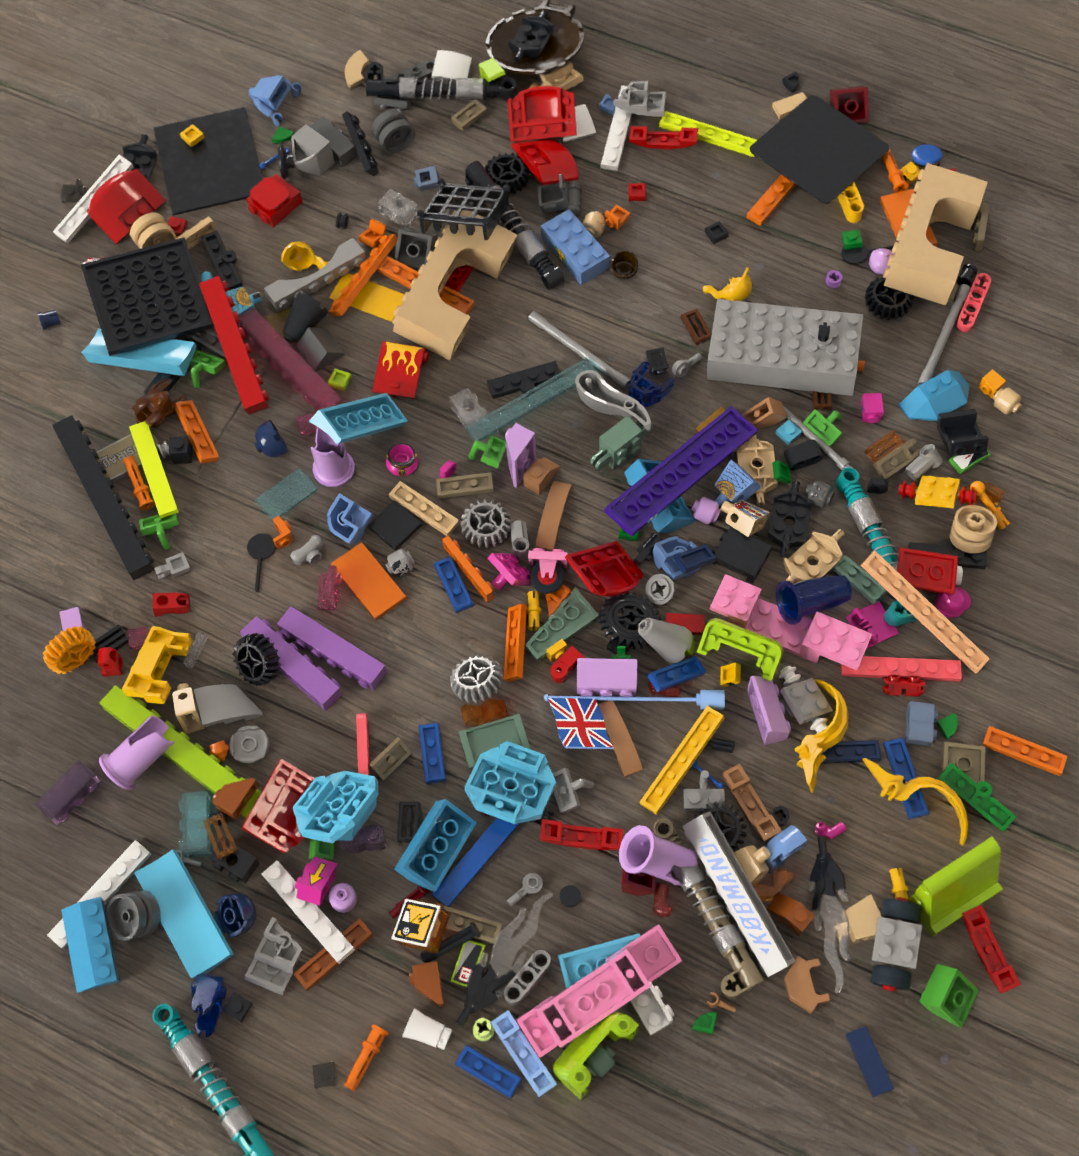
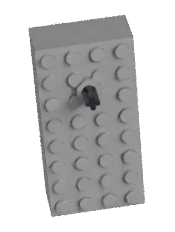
M717 299L707 361V380L853 396L863 314Z

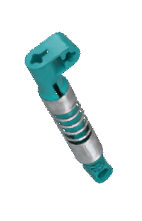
M844 468L836 480L837 489L844 493L848 501L849 511L860 533L863 535L862 537L870 538L867 546H871L873 551H876L897 571L898 554L895 553L896 547L891 545V537L886 536L887 529L881 528L883 522L871 498L865 495L858 481L859 473L854 468ZM880 529H884L886 531L884 536ZM897 600L884 613L886 623L894 627L918 620Z
M167 1004L158 1005L153 1011L154 1022L165 1031V1035L171 1042L173 1053L190 1078L197 1077L194 1083L201 1080L205 1085L200 1089V1092L204 1091L207 1095L206 1101H211L214 1106L212 1110H217L220 1115L219 1120L223 1119L221 1124H223L231 1139L240 1144L246 1153L244 1156H275L256 1129L257 1124L244 1105L239 1104V1096H234L232 1094L233 1088L226 1085L227 1079L223 1077L218 1078L221 1070L218 1068L212 1069L214 1065L213 1058L203 1046L196 1033L190 1031L183 1020H181L179 1011ZM169 1011L170 1016L168 1020L163 1021V1014ZM215 1070H218V1071H219V1073L217 1074V1076H215V1074L213 1073V1071H215Z

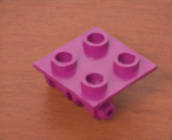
M880 601L861 610L855 608L852 610V614L845 617L849 625L872 634L866 649L899 634L896 627L886 623L884 619L886 611Z

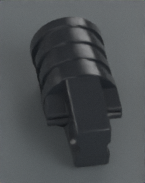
M652 533L636 550L639 554L633 562L638 566L644 559L649 562L653 558L655 543L662 541V539L657 534Z

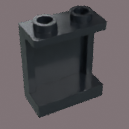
M975 409L940 413L938 415L937 429L950 457L987 452L989 438L981 434L976 423L977 412Z
M730 526L728 532H723L719 547L715 546L712 551L716 557L715 562L712 564L716 565L719 562L747 576L746 581L753 584L768 559L772 546L753 536L747 537Z

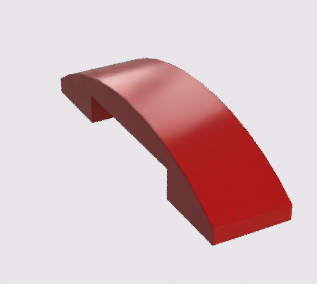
M631 126L629 142L653 149L685 148L697 144L698 128H681V132L648 131V127Z
M542 819L540 840L581 849L619 850L623 840L624 829L610 827L600 829L562 824V821Z
M979 905L963 912L962 916L974 948L999 992L1004 993L1021 985L1012 965H1008L989 926L991 922L983 906Z

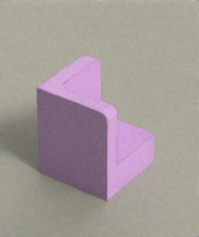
M78 607L59 612L63 632L68 627L71 629L73 626H82L86 629Z

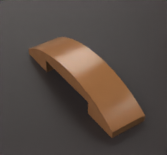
M553 481L543 510L535 548L549 551L555 548L564 508L572 487L571 484Z
M610 700L598 704L603 715L607 736L614 747L613 750L624 778L642 771L643 767L616 705Z
M741 764L722 772L734 799L758 836L765 842L779 834L782 830L772 814L769 815L750 784V779Z

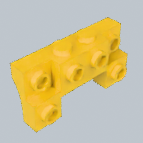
M152 626L122 688L125 695L144 698L148 703L164 704L171 686L167 681L161 680L172 655H187L193 642L190 634L173 632L162 627Z

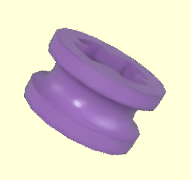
M837 270L828 272L825 281L826 285L830 288H838L841 285L842 274Z

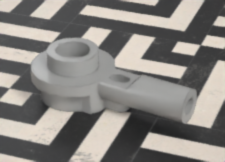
M697 353L688 360L681 359L676 361L672 366L674 376L677 378L685 376L688 368L702 359L701 354Z
M536 873L527 874L523 878V887L506 900L507 903L512 907L526 894L538 893L543 886L541 876Z

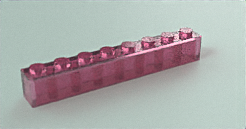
M254 307L240 316L241 321L238 323L240 327H243L249 343L254 348L257 347L259 349V353L264 359L268 358L270 360L271 366L281 372V376L286 382L290 381L292 383L293 389L303 395V399L308 405L312 404L315 407L316 413L320 409L343 404L342 398Z

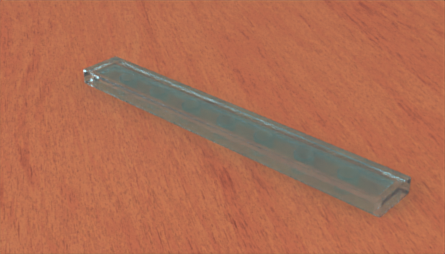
M585 358L466 427V431L474 442L477 440L482 441L575 387V379L579 373L585 370L596 371V369Z

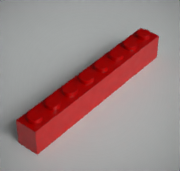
M216 276L199 283L245 411L250 415L268 408L267 400L270 399L267 391L262 389L261 385L264 383L261 375L256 373L257 363L254 358L251 359L249 354L252 353L249 343H245L244 338L247 336L243 327L239 326L238 322L241 320L237 311L234 312L233 310L235 303L232 296H228L227 291L230 290L227 282L222 281L220 276Z

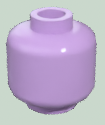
M702 497L699 501L695 500L691 509L694 511V519L707 525L711 522L715 523L721 511L719 504L707 497Z
M339 883L330 890L329 902L334 910L345 913L355 907L357 895L352 886L347 883Z

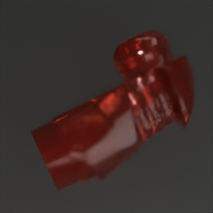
M649 682L648 684L652 695L660 694L664 697H680V685L657 693L652 683Z
M657 882L654 893L655 904L652 911L658 917H670L672 907L667 905L669 885Z

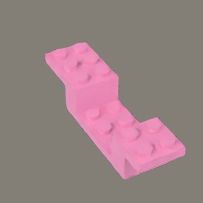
M725 574L710 606L711 611L728 617L727 622L776 640L782 645L784 651L817 664L821 655L858 670L872 636L871 633L817 611L813 620L760 599L761 588Z
M659 924L605 959L606 963L557 996H550L516 1019L539 1058L555 1047L559 1046L561 1048L651 987L650 982L682 961Z

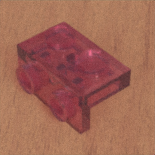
M328 566V574L319 575L318 610H337V603L340 602L338 585L341 584V572L338 573L336 566Z

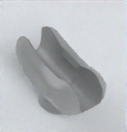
M313 535L304 546L292 551L291 558L293 563L296 565H303L307 562L311 565L316 564L322 557L320 551L323 549L324 544L321 537Z

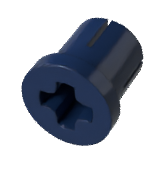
M56 310L38 313L43 330H46V327L60 324Z

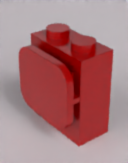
M275 174L272 177L264 178L250 191L247 202L248 209L253 215L256 214L263 223L269 224L274 228L302 203L300 191Z

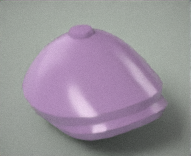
M880 248L875 249L871 253L869 265L874 273L884 275L886 267L890 268V266H887L890 255H894V253H891L892 250Z

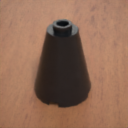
M298 292L282 331L284 334L283 338L290 343L293 341L298 342L307 328L316 326L328 314V310L325 307L322 310L319 307L320 302L306 293L301 295V292Z

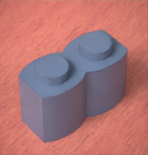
M909 702L906 713L905 743L930 746L933 741H936L937 730L934 729V722L937 721L938 711L935 710L934 704Z

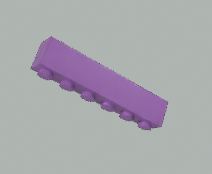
M292 606L277 623L280 633L286 639H293L295 644L302 649L306 647L314 657L325 659L330 667L334 669L336 667L342 670V674L349 679L355 678L358 680L357 683L365 689L369 687L374 690L387 673L384 664Z
M256 616L240 631L242 638L252 633L264 634L266 638L269 637L270 643H275L274 648L278 650L277 655L281 657L278 660L281 663L279 667L280 672L326 711L342 695L340 684L333 678L330 680L320 666L316 668L312 664L313 661L306 654L302 656L298 652L299 649L292 642L288 644L284 640L285 637L279 631L274 632L271 629L272 626L265 619L260 620Z

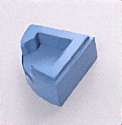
M606 94L599 104V110L614 115V101L610 95Z

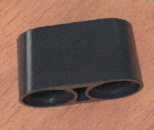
M809 440L792 446L783 453L791 470H798L816 464L823 459V454L815 440Z

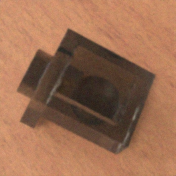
M81 179L76 180V185L62 186L60 198L62 203H78L86 194V187L82 184Z

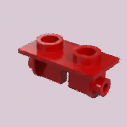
M888 675V677H883V681L887 684L883 685V693H887V695L901 696L902 689H905V696L919 697L924 695V687H921V685L926 686V683L919 676L900 678L901 676Z

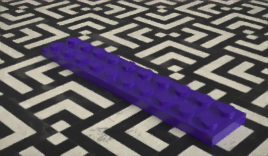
M732 406L729 407L605 507L604 512L632 537L756 435L758 429Z

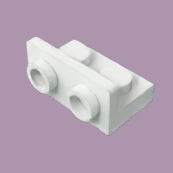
M650 982L651 987L630 1000L648 1034L652 1036L672 1024L674 1013L668 1004L664 1005L661 1000L663 995L657 985L653 986Z

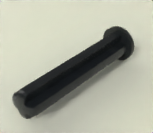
M472 921L470 926L421 952L422 961L429 963L474 937L479 938L481 935L478 927Z

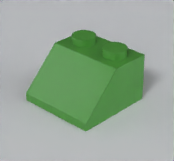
M937 964L919 1002L933 1014L962 1028L979 989L958 969Z

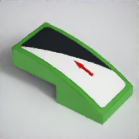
M987 450V452L954 456L949 459V463L959 474H963L973 469L976 464L987 460L991 454Z

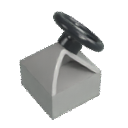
M306 124L291 136L293 154L286 155L285 147L282 144L278 147L279 168L283 179H287L288 169L291 168L321 176L335 164L330 141Z

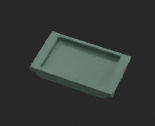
M520 714L458 731L469 769L474 768L480 754L498 747L506 741L530 749Z

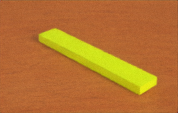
M665 111V115L659 123L660 128L673 132H681V128H698V140L748 156H755L750 152V146L757 141L756 139Z
M145 421L129 426L160 518L178 513L149 426Z

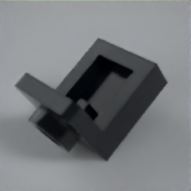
M664 347L645 351L649 373L654 372L655 375L666 373L665 370L669 368V364L666 361Z

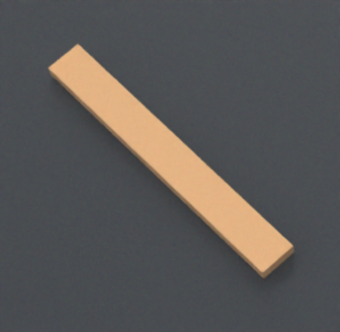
M873 551L860 565L975 674L989 661L990 658L876 551Z

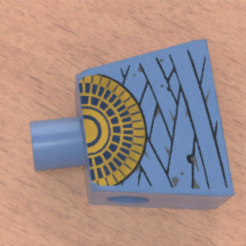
M730 460L715 483V487L721 492L715 499V502L722 506L725 501H731L734 504L741 500L745 501L762 486L739 464Z

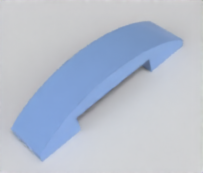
M509 1010L490 1022L538 1097L557 1085L520 1030Z

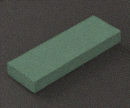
M843 555L842 559L831 569L874 605L888 593L881 584L846 555Z

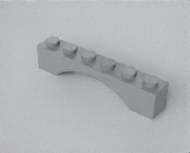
M352 238L339 245L332 259L319 271L299 279L277 280L265 287L266 299L277 313L285 310L294 303L298 292H301V295L303 293L308 295L315 293L323 286L331 284L337 278L360 267L366 261L365 252L355 239Z

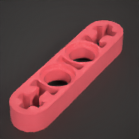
M979 273L972 284L956 324L957 329L961 332L971 331L991 283V277L986 273ZM981 280L985 281L982 288L979 287ZM979 293L981 298H974L972 294ZM971 306L974 307L976 311L969 312L966 308ZM965 318H969L967 325H964Z
M367 713L356 714L358 773L370 775Z

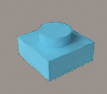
M787 420L776 430L775 434L789 446L802 434V430L793 422Z

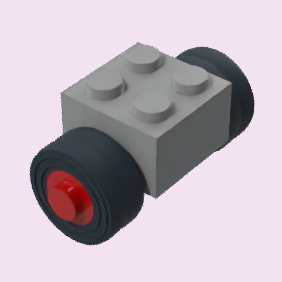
M901 897L883 899L881 917H878L871 960V962L889 965H873L871 983L883 986V990L896 992V989L909 990L912 973L897 967L911 970L916 969L922 925H919L921 906L909 902V899Z

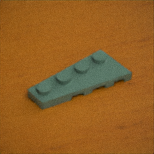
M575 587L570 596L560 604L557 611L548 618L543 627H540L526 643L525 648L538 662L547 656L546 650L561 639L564 642L568 641L599 619V615Z

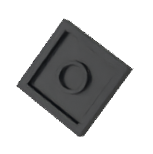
M395 500L368 525L372 532L395 551L422 526L419 520Z

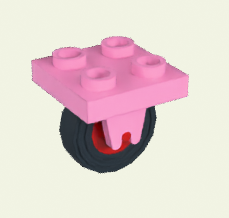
M534 548L533 551H529V565L533 567L530 578L536 590L549 594L561 588L565 579L563 568H568V562L564 558L568 555L567 552H564L562 549H553L552 552H549L542 548Z

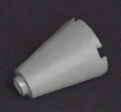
M645 618L639 623V635L665 661L671 664L681 661L685 657V651L687 649L690 650L692 646V633L684 626L653 618Z

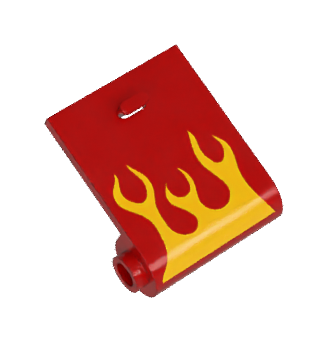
M383 341L372 392L415 399L421 365L423 366L429 359V352H426V348Z

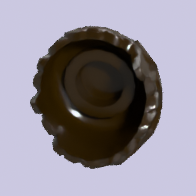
M622 250L616 253L610 268L617 278L629 279L637 273L639 265L637 257L633 252Z

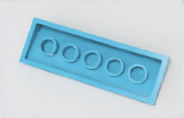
M98 329L90 344L82 351V354L88 362L185 376L197 346L195 342L169 339L109 356L102 331Z
M387 393L320 409L309 422L325 431L336 444H341L404 426L408 420Z
M172 849L161 858L134 872L143 890L149 891L155 896L161 913L160 922L190 978H203L234 955L176 850Z

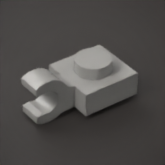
M183 552L165 559L167 564L154 568L159 580L166 578L170 573L174 578L191 571Z

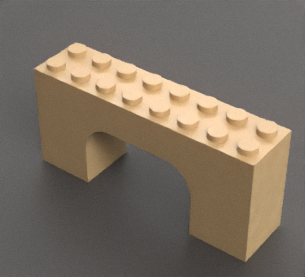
M927 163L925 170H920L918 179L921 181H916L913 190L916 194L912 193L909 201L912 206L908 205L905 216L908 217L903 218L900 227L903 230H899L896 238L899 243L895 242L891 252L894 255H890L887 266H890V268L886 267L883 275V278H886L884 286L946 305L955 285L964 256L933 246L926 237L927 227L934 222H946L970 230L981 205L988 182Z
M463 210L459 216L470 217L473 212ZM478 214L476 215L478 218H484ZM449 224L445 225L442 232L444 235L442 238L438 237L434 245L436 247L435 250L429 252L426 265L422 264L418 272L420 275L418 278H414L410 285V292L406 291L402 298V305H398L394 311L395 317L392 321V324H394L393 332L449 361L451 360L466 334L470 316L444 303L439 294L452 272L460 266H472L496 279L498 278L512 254L517 234L498 224L488 240H484L482 226H475V232L470 236L467 234L466 225L458 224L459 230L456 234L451 233Z

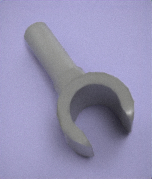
M176 850L183 863L201 867L202 862L189 859L181 851Z

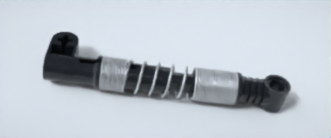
M378 62L370 63L366 71V96L397 97L398 99H415V97L423 99V97H429L431 100L432 97L440 99L442 95H446L447 99H449L450 95H455L456 100H485L491 95V98H494V96L498 98L500 96L504 101H508L510 98L513 99L516 96V81L511 77L503 78L500 83L498 81L494 83V80L489 83L485 78H456V83L453 78L450 79V83H446L445 78L436 80L435 77L433 80H428L427 77L424 80H419L418 77L416 80L413 77H398L396 80L384 79L383 66Z
M474 161L467 166L465 170L466 185L502 189L499 184L492 180L479 161ZM485 203L490 209L494 206V204ZM509 203L499 222L503 223V228L517 234L515 241L517 249L528 264L536 269L548 290L563 283L565 278L560 268L554 266L548 257L549 254L534 232L529 230V225L524 224V218L519 217V211L514 210V204ZM523 225H526L528 227V230H525Z

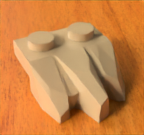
M570 61L552 71L539 73L543 83L548 81L552 86L560 87L564 90L575 87L584 81L583 75L573 69V64Z

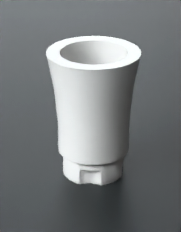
M414 1008L404 1030L403 1037L426 1043L435 1048L437 1046L444 1050L452 1029L445 1027L444 1024L429 1018Z

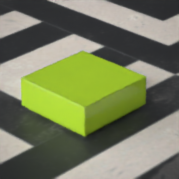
M335 368L328 381V386L345 391L352 378L351 373Z

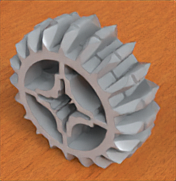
M484 499L483 503L477 500L476 505L470 504V509L465 508V514H462L460 524L462 534L465 535L467 541L470 540L472 545L477 543L479 548L482 544L485 545V548H488L489 544L495 547L496 542L502 544V538L507 539V533H510V523L512 522L510 520V513L507 512L506 507H501L500 502L495 504L492 499L490 503H487V500ZM496 516H497V517L500 519V521H501V525H500V526L496 525V522H495V517H496ZM472 521L478 525L476 531L471 527Z
M477 654L475 658L469 656L468 660L462 659V664H456V669L452 670V675L450 676L451 688L454 694L462 701L466 700L468 703L474 701L476 704L479 700L484 702L485 698H492V694H497V690L502 688L503 671L499 663L492 657H487L485 654L482 657Z

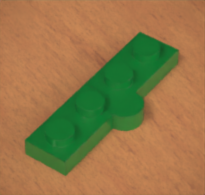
M950 762L938 776L940 781L947 784L959 797L1000 831L1004 832L1016 818L1011 811L991 796L992 786L986 781L974 782L953 763Z

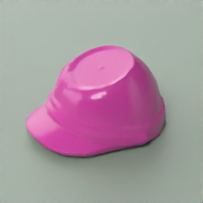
M955 588L954 595L938 593L934 603L935 607L945 617L954 618L959 617L970 607L971 598L964 589Z

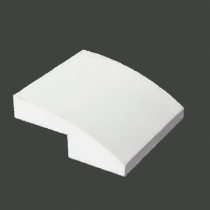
M438 50L431 78L435 77L436 80L445 78L446 83L451 78L454 79L455 83L456 78H467L472 58L452 51Z
M585 104L575 107L577 135L562 138L563 143L596 134L593 121Z

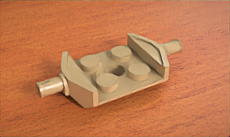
M754 435L736 450L738 464L762 486L754 494L757 497V505L760 506L761 504L763 506L765 505L764 494L778 486V481L774 479L772 462L775 461L774 447L767 441H760ZM759 461L762 463V466L755 467L752 463Z
M838 529L833 536L813 532L812 537L790 558L784 559V567L789 577L781 583L782 587L788 589L793 583H799L805 587H813L842 559L843 553L837 541L845 535L844 531ZM815 559L818 564L810 565L808 561Z

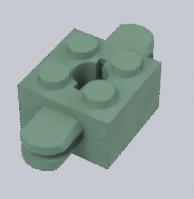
M626 416L599 437V452L592 456L590 463L598 471L607 465L613 470L618 466H623L628 458L632 455H637L641 451L642 438L651 432L653 425L651 424L650 431H647L640 421L635 424Z

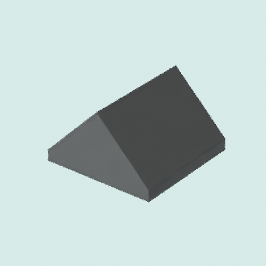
M308 327L296 345V348L314 372L345 355L326 328Z

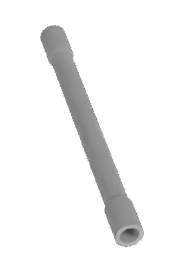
M961 284L953 306L932 354L920 376L918 386L933 377V372L951 330L969 294L970 287L966 284Z
M535 311L529 315V321L540 329L545 330L605 373L622 388L626 389L630 385L631 380L610 367L554 327Z

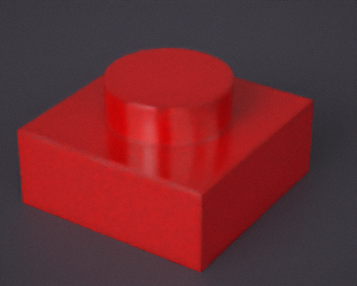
M170 216L167 224L173 229L175 235L179 237L185 232L188 222L186 219Z

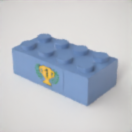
M570 209L541 225V239L580 285L610 268V255Z

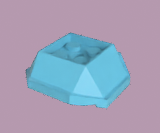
M506 741L498 747L480 754L465 785V792L476 810L507 822L518 824L541 819L555 788L556 781L545 754Z
M342 771L327 777H316L293 806L297 826L302 837L328 843H334L336 840L352 841L377 807L376 797L379 795L378 781L375 776Z

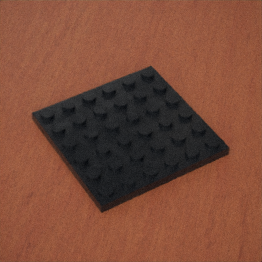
M185 237L81 264L109 356L214 327Z

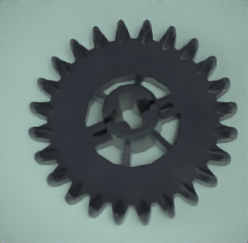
M626 592L624 595L610 596V599L605 600L599 612V617H601L599 624L604 623L601 627L602 631L608 629L605 637L613 635L611 642L618 639V646L625 642V649L629 647L630 643L633 645V650L636 649L637 644L642 649L646 641L639 635L638 623L645 618L661 621V617L658 616L659 611L654 609V604L648 603L649 599L643 600L642 595L637 597L634 592L632 595Z

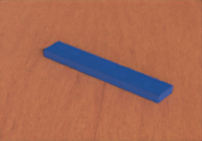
M496 818L442 881L436 892L432 893V896L444 906L450 907L520 823L513 824Z

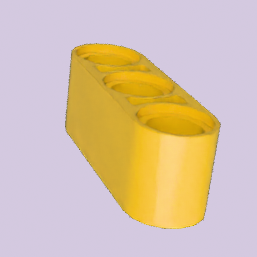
M853 182L837 197L846 219L851 223H857L861 220L864 204L856 184Z

